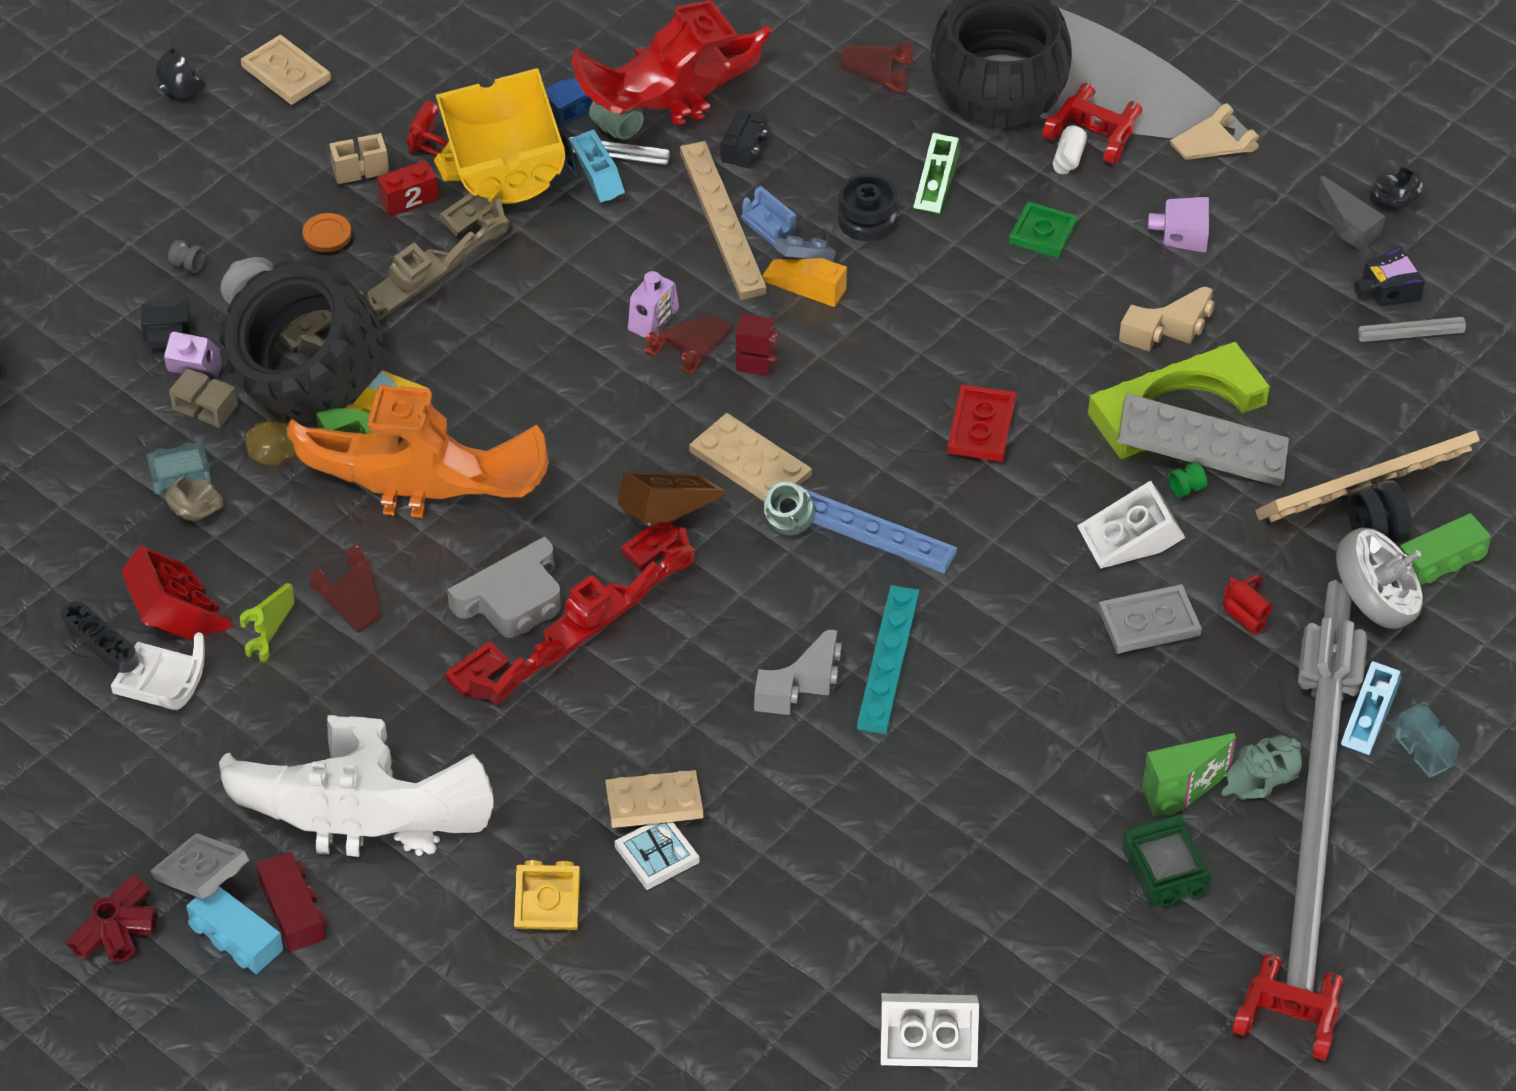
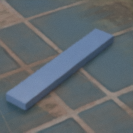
M806 490L815 507V516L812 521L814 524L944 574L957 554V547ZM791 504L789 512L793 511L797 506Z

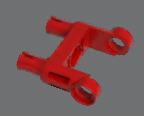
M1082 83L1076 94L1067 98L1055 116L1050 115L1043 127L1042 136L1052 141L1056 138L1059 139L1062 131L1066 129L1070 122L1109 137L1107 141L1109 144L1103 159L1104 162L1116 165L1122 154L1123 145L1132 134L1134 122L1142 113L1143 108L1139 103H1136L1134 108L1131 109L1135 101H1130L1122 114H1118L1090 103L1089 101L1095 95L1096 90L1089 84L1085 91L1084 89L1088 83ZM1092 116L1098 117L1102 123L1096 121Z
M1264 955L1258 975L1251 979L1243 1005L1239 1006L1232 1033L1245 1037L1246 1032L1251 1030L1258 1006L1319 1024L1312 1049L1314 1051L1313 1058L1326 1061L1333 1038L1332 1032L1340 1010L1337 1000L1344 979L1336 974L1334 984L1332 985L1333 973H1326L1323 977L1319 994L1276 981L1282 961L1279 957L1275 956L1272 966H1270L1272 955Z

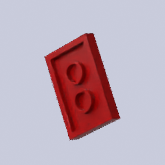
M961 384L947 454L1003 462L1016 401V392Z

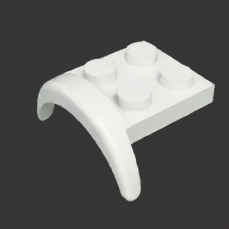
M199 632L195 634L192 656L137 642L134 648L140 658V662L131 672L117 674L111 684L112 692L171 710L182 708L196 690L203 672L205 660L203 634Z

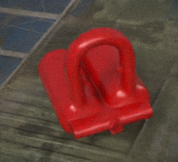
M425 101L409 126L410 134L406 139L410 154H413L415 150H422L433 156H437L442 152L433 149L431 146L424 145L427 139L439 143L443 149L447 145L443 138L432 134L437 124L435 118L439 113V107L431 101Z
M1253 575L1244 581H1238L1236 578L1231 577L1228 586H1225L1223 590L1225 591L1222 601L1224 609L1253 635H1258L1266 627V617L1273 609V604L1258 593L1263 583V578L1259 575Z

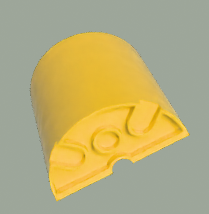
M538 68L495 79L494 84L488 88L475 84L436 95L460 179L464 187L475 197L479 195L487 198L491 203L497 198L501 200L502 204L522 202L545 191L550 186L549 182L556 174H560L565 161V150Z

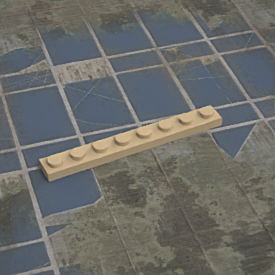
M702 141L680 146V155L740 300L766 295L767 287L706 142Z

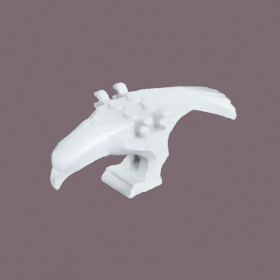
M328 715L330 759L288 767L237 761L231 756V753H227L222 756L219 762L221 780L225 791L236 804L256 810L277 820L281 819L301 830L317 832V854L329 855V844H333V833L347 834V856L360 857V846H363V836L376 837L403 830L425 829L450 833L481 832L484 827H487L493 808V791L490 786L489 777L486 775L484 765L474 754L418 783L394 779L393 771L390 768L392 764L390 750L384 744L387 739V732L382 719Z

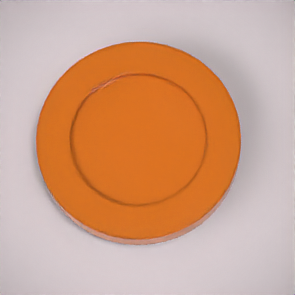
M319 214L310 218L304 224L302 230L303 240L309 248L318 252L337 251L350 241L351 226L347 219L338 214Z

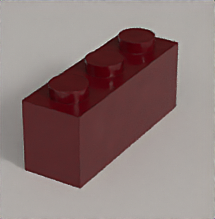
M289 851L256 863L259 883L288 951L292 952L325 940L323 927L327 926L326 917L322 908L316 909L314 905L317 902V898L312 885L306 886L303 880L307 876L302 862H296L292 852Z

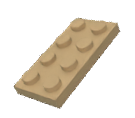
M728 413L724 414L689 444L690 453L764 502L768 491L777 484V481L792 482L801 486L812 476V468Z

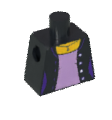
M1397 247L1367 261L1364 267L1363 278L1354 282V289L1359 297L1371 294L1378 305L1388 306L1420 301L1423 295L1425 280L1403 248Z

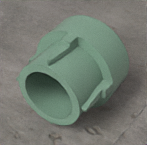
M593 101L589 110L592 122L615 139L618 137L621 140H626L633 137L641 128L644 120L641 108H632L625 114H617L611 110L608 111L601 104L597 105Z
M777 481V484L772 486L767 493L764 503V514L770 526L776 532L783 535H797L811 525L815 516V507L809 493L803 487L792 482ZM794 504L797 506L791 512L782 513L786 505Z

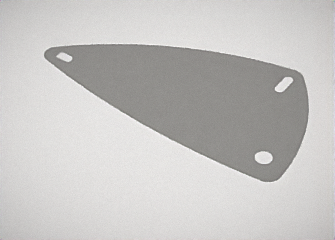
M1059 8L1071 38V68L1065 88L1057 102L1047 113L1041 114L1039 118L1048 119L1050 115L1055 116L1067 98L1076 94L1082 83H1088L1084 89L1085 91L1089 84L1096 90L1095 95L1089 101L1090 103L1118 114H1122L1130 101H1135L1131 109L1134 108L1136 103L1142 106L1143 111L1134 122L1132 134L1175 138L1211 117L1222 106L1219 101L1201 86L1152 52L1108 28ZM990 49L972 53L976 56L995 61H1017L1030 58L1025 54L1003 49ZM1231 113L1229 115L1233 118V122L1224 127L1236 129L1234 136H1231L1236 141H1239L1248 130ZM1092 116L1096 121L1102 123L1098 117Z

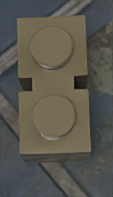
M188 368L169 390L173 410L194 418L203 407L204 409L198 415V419L218 428H221L238 406L234 386L216 379L211 381L206 374Z

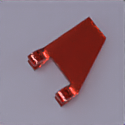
M902 42L895 47L844 46L840 65L842 68L887 85L895 91L905 92L908 85L907 81H905L906 71L896 70L891 73L893 59L904 64L912 63V43Z
M708 315L659 332L652 331L645 338V341L650 343L645 348V352L655 356L662 348L664 342H668L685 351L682 359L686 363L681 366V370L692 374L698 367L701 359L732 331L733 326Z
M355 544L346 550V553L350 556L346 559V562L351 568L355 569L354 571L331 585L325 574L317 568L309 574V577L312 579L309 582V586L314 592L321 594L358 633L380 619L381 613L368 561L362 550Z

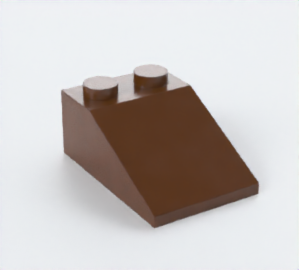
M623 472L618 505L628 511V515L639 518L642 524L657 526L658 522L669 523L723 497L725 490L699 474Z

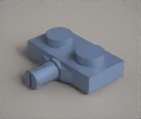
M787 236V239L777 238L774 248L786 257L823 258L829 261H834L836 253L834 249L827 245L825 240L812 238L811 242L803 241L802 238L796 236Z

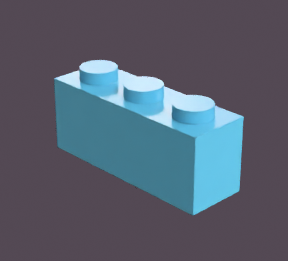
M220 886L212 895L204 899L196 897L187 905L190 927L196 933H203L210 938L212 944L218 950L227 951L233 956L235 962L244 969L247 967L255 974H258L283 951L280 932Z

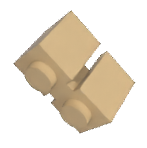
M381 133L358 138L360 161L358 154H355L353 139L329 144L331 165L337 184L361 180L363 175L367 179L389 173L387 149Z

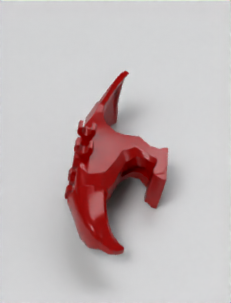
M706 0L676 7L671 21L655 33L647 49H635L634 53L637 57L629 59V63L611 69L590 58L577 48L572 51L571 62L575 69L574 75L579 82L578 85L597 105L601 104L608 111L611 110L617 114H625L632 108L646 107L661 110L669 107L673 123L681 125L686 122L682 116L691 114L692 118L696 121L705 118L701 111L710 110V105L703 98H706L717 87L723 86L756 65L762 54V48L772 32L771 28L765 25L753 33L738 35L712 0Z

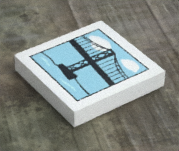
M673 822L647 824L614 841L616 850L646 890L700 863L699 855Z

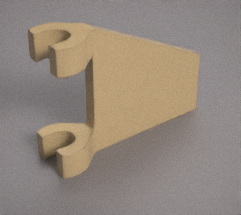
M1226 103L1220 106L1208 119L1171 139L1170 144L1185 160L1240 152H1253L1259 147V144L1255 141L1259 139V135L1252 129L1247 131L1239 141H1236L1223 127L1233 122V118L1229 114L1233 113L1234 110Z

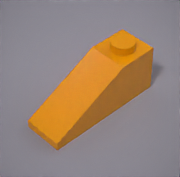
M823 258L776 259L770 263L762 278L764 282L835 307L846 291L847 267Z

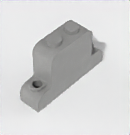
M544 536L447 589L450 610L462 619L471 618L476 614H483L498 632L506 638H514L520 634L527 633L536 625L554 618L561 610V596L559 584L550 575L555 567L552 544Z

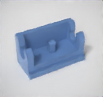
M760 186L755 189V198L752 203L750 199L745 197L741 220L775 247L777 238L787 239V236H796V214Z

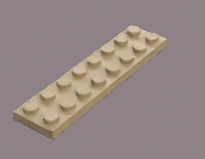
M1475 430L1277 499L1255 511L1259 520L1269 517L1270 522H1274L1287 517V515L1308 510L1318 504L1322 505L1341 496H1348L1353 489L1365 486L1373 487L1374 484L1393 478L1396 479L1415 470H1422L1438 462L1448 461L1461 456V454L1472 451L1470 445L1479 442L1480 439Z

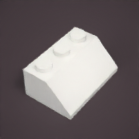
M881 993V1065L977 1067L979 1020L977 995Z

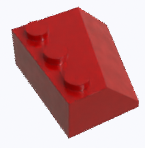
M140 545L121 571L126 587L133 598V603L139 612L140 620L151 628L156 626L191 641L194 640V636L198 632L202 633L203 636L230 629L233 625L228 617H222L218 614L217 611L220 606L215 600L202 593L205 587L189 566Z

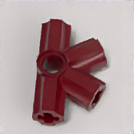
M135 875L129 876L109 897L100 898L94 903L92 914L65 940L67 947L80 959L87 960L103 944L110 962L121 963L129 960L136 953L130 934L152 936L156 932L157 908L140 906L151 895L149 888Z

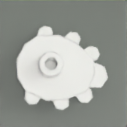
M403 830L394 835L396 841L401 840L404 844L405 851L415 849V854L421 856L424 852L434 854L437 849L434 843L440 841L438 836L433 835L435 830Z

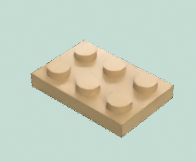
M281 34L241 58V65L245 70L291 105L331 81V73Z
M696 770L605 780L612 828L703 818V806Z

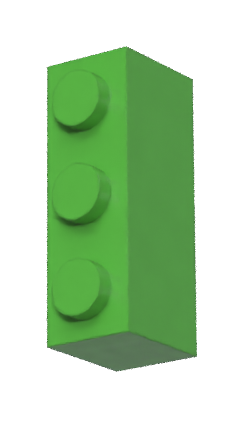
M1470 513L1400 545L1399 548L1407 556L1416 550L1420 551L1421 556L1411 563L1420 585L1434 582L1438 577L1448 572H1455L1472 561L1483 559L1488 553L1491 535Z

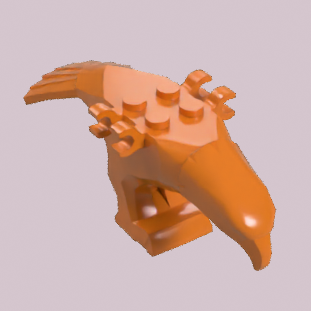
M379 385L367 424L368 429L373 431L371 433L362 434L323 428H307L294 420H290L287 425V435L294 444V449L300 461L313 469L331 474L350 483L355 482L374 493L383 494L381 499V505H384L383 515H395L398 495L411 497L409 508H412L411 517L423 518L426 498L441 500L463 494L523 497L527 493L532 492L536 485L540 484L543 476L546 475L549 464L546 437L537 424L518 436L487 451L469 448L458 443L447 434V418L433 407L431 402L432 392L430 389Z

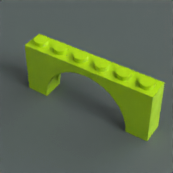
M1233 342L1225 346H1219L1209 352L1195 355L1179 363L1170 364L1163 369L1146 373L1133 380L1124 381L1106 390L1097 391L1090 395L1088 415L1118 457L1124 459L1145 451L1144 449L1117 442L1123 400L1126 393L1153 400L1170 391L1182 389L1202 390L1221 396L1244 414L1267 405L1270 386L1238 344Z

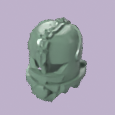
M1277 735L1272 738H1265L1254 746L1252 744L1244 746L1239 752V758L1226 773L1228 785L1222 790V796L1235 794L1241 800L1264 798L1271 793L1273 787L1282 783L1287 784L1298 778L1299 772L1302 769L1300 743L1296 739Z

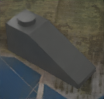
M1324 175L1320 177L1317 192L1318 200L1340 238L1362 251L1382 235L1385 216Z

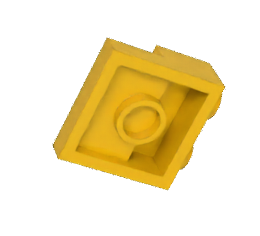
M534 860L525 861L524 865H517L515 929L578 930L580 867L574 866V863L569 861L555 862V866L543 865V862Z

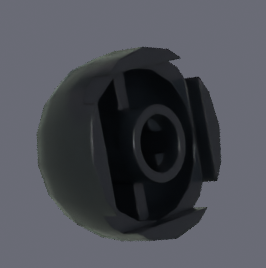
M173 47L159 59L156 66V75L160 82L157 86L166 96L172 94L177 99L186 100L195 97L207 87L201 78L198 79L196 77V71Z

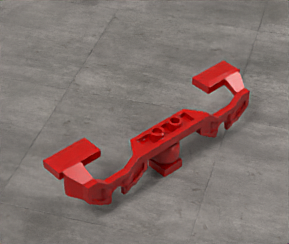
M658 522L657 526H649L621 546L620 552L639 571L645 568L631 586L609 583L604 587L593 575H590L573 587L569 592L570 598L565 604L564 611L566 615L544 630V643H539L535 646L534 653L527 661L524 662L519 657L497 683L490 679L508 667L509 660L491 641L445 672L444 678L463 698L468 695L471 698L491 700L497 706L507 699L521 682L542 667L552 666L639 603L652 587L673 572L683 571L694 561L696 551L689 544L686 529L684 527L677 529L671 522ZM660 556L664 557V561L657 566L654 560Z

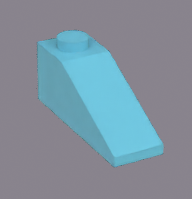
M593 129L571 138L572 147L600 203L612 200L618 195L625 193L618 169L595 130Z
M1373 661L1371 662L1341 746L1370 755L1402 679L1401 671Z

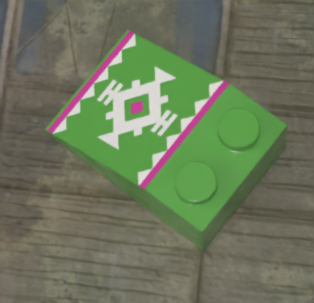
M1234 733L1147 752L1142 790L1154 817L1173 815L1183 811L1226 777V773L1232 765L1236 742Z

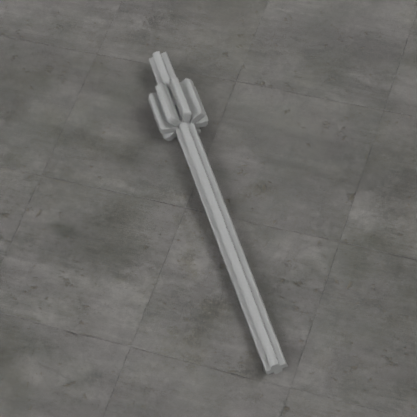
M1337 580L1328 583L1325 613L1321 626L1309 623L1304 628L1298 675L1299 686L1302 689L1312 688L1311 696L1315 697L1316 701L1287 984L1311 992L1314 989L1341 701L1344 699V693L1356 696L1361 691L1367 646L1365 631H1354V622L1349 621L1351 597L1343 583L1340 584Z

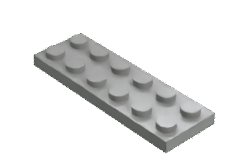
M1126 393L1123 400L1117 442L1191 463L1198 462L1202 466L1281 487L1285 477L1288 437Z

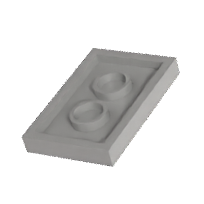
M1182 584L1099 602L1098 610L1117 654L1201 636V625Z
M195 833L150 872L156 881L204 899L215 893L218 886L227 878L236 875L249 859L244 850Z

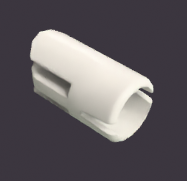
M1068 126L1062 131L1053 160V167L1057 173L1067 174L1079 165L1087 142V134L1082 128Z

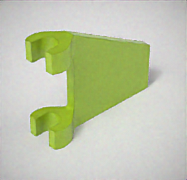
M286 583L258 606L248 609L241 614V627L246 628L249 622L256 621L254 623L255 632L261 633L260 637L250 640L245 645L247 657H251L254 651L259 650L260 661L266 662L270 656L268 644L295 603L292 584Z

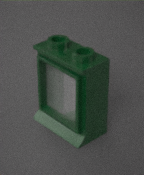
M1182 814L1125 830L1122 851L1151 908L1161 905L1169 906L1178 900L1188 897L1196 898L1209 891L1211 872L1207 870L1185 827Z

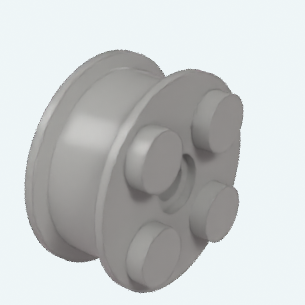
M251 257L234 262L221 281L220 290L224 300L230 305L235 295L247 287L246 283L261 271L272 270L274 264L261 257Z

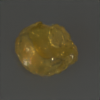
M264 421L256 423L254 427H251L245 436L249 457L269 466H278L285 458L296 457L294 444L287 435L288 424Z

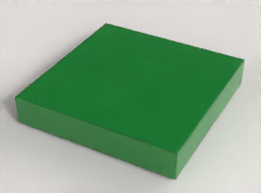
M1028 201L1009 236V243L1059 258L1077 224L1078 216Z

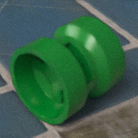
M1198 462L1188 464L1184 470L1176 469L1168 474L1171 490L1178 498L1189 495L1192 490L1199 491L1207 487L1205 471Z

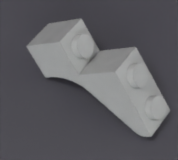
M824 631L805 653L789 667L779 670L758 669L754 692V711L790 715L792 703L797 704L799 692L829 695L831 684H836L838 677V666H834V661H840L842 643H837V631Z

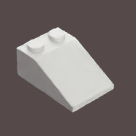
M1151 481L1077 525L1101 569L1161 553L1186 538L1165 500Z

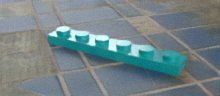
M890 585L857 722L858 730L887 734L919 599L918 589Z

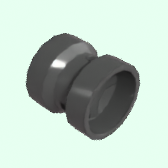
M177 239L169 250L168 262L170 265L176 267L184 266L187 271L197 273L204 263L205 249L197 245L189 246L188 242Z

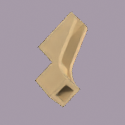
M1201 287L1168 306L1158 309H1147L1131 304L1121 322L1119 341L1149 352L1155 342H1160L1162 335L1191 344L1195 335L1201 334L1205 324L1204 318L1206 316L1210 317L1215 305V302L1211 300L1213 289Z

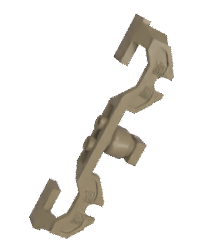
M469 193L440 213L439 219L456 237L476 223L482 227L475 235L472 231L467 233L449 253L433 249L423 252L414 242L394 256L393 264L389 267L387 274L389 277L368 291L366 299L377 312L379 321L456 268L468 254L485 242L497 239L507 232L510 221L504 216L502 203L499 198L491 203L487 198L479 195L475 197ZM318 310L304 314L291 322L278 338L291 352L297 350L300 353L315 355L325 342V340L323 341L317 335L331 326V314L328 310Z

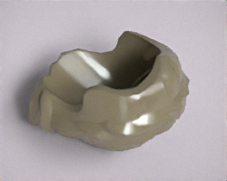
M182 476L170 484L166 492V500L170 509L174 510L176 515L189 521L203 520L224 506L221 494L214 489L212 484L201 478H197L195 481H187L186 476Z

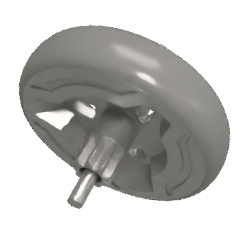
M1372 528L1355 529L1344 536L1336 551L1337 569L1346 591L1357 607L1373 622L1389 629L1403 628L1419 616L1423 605V594L1411 562L1421 556L1420 551L1416 550L1407 556L1390 538Z

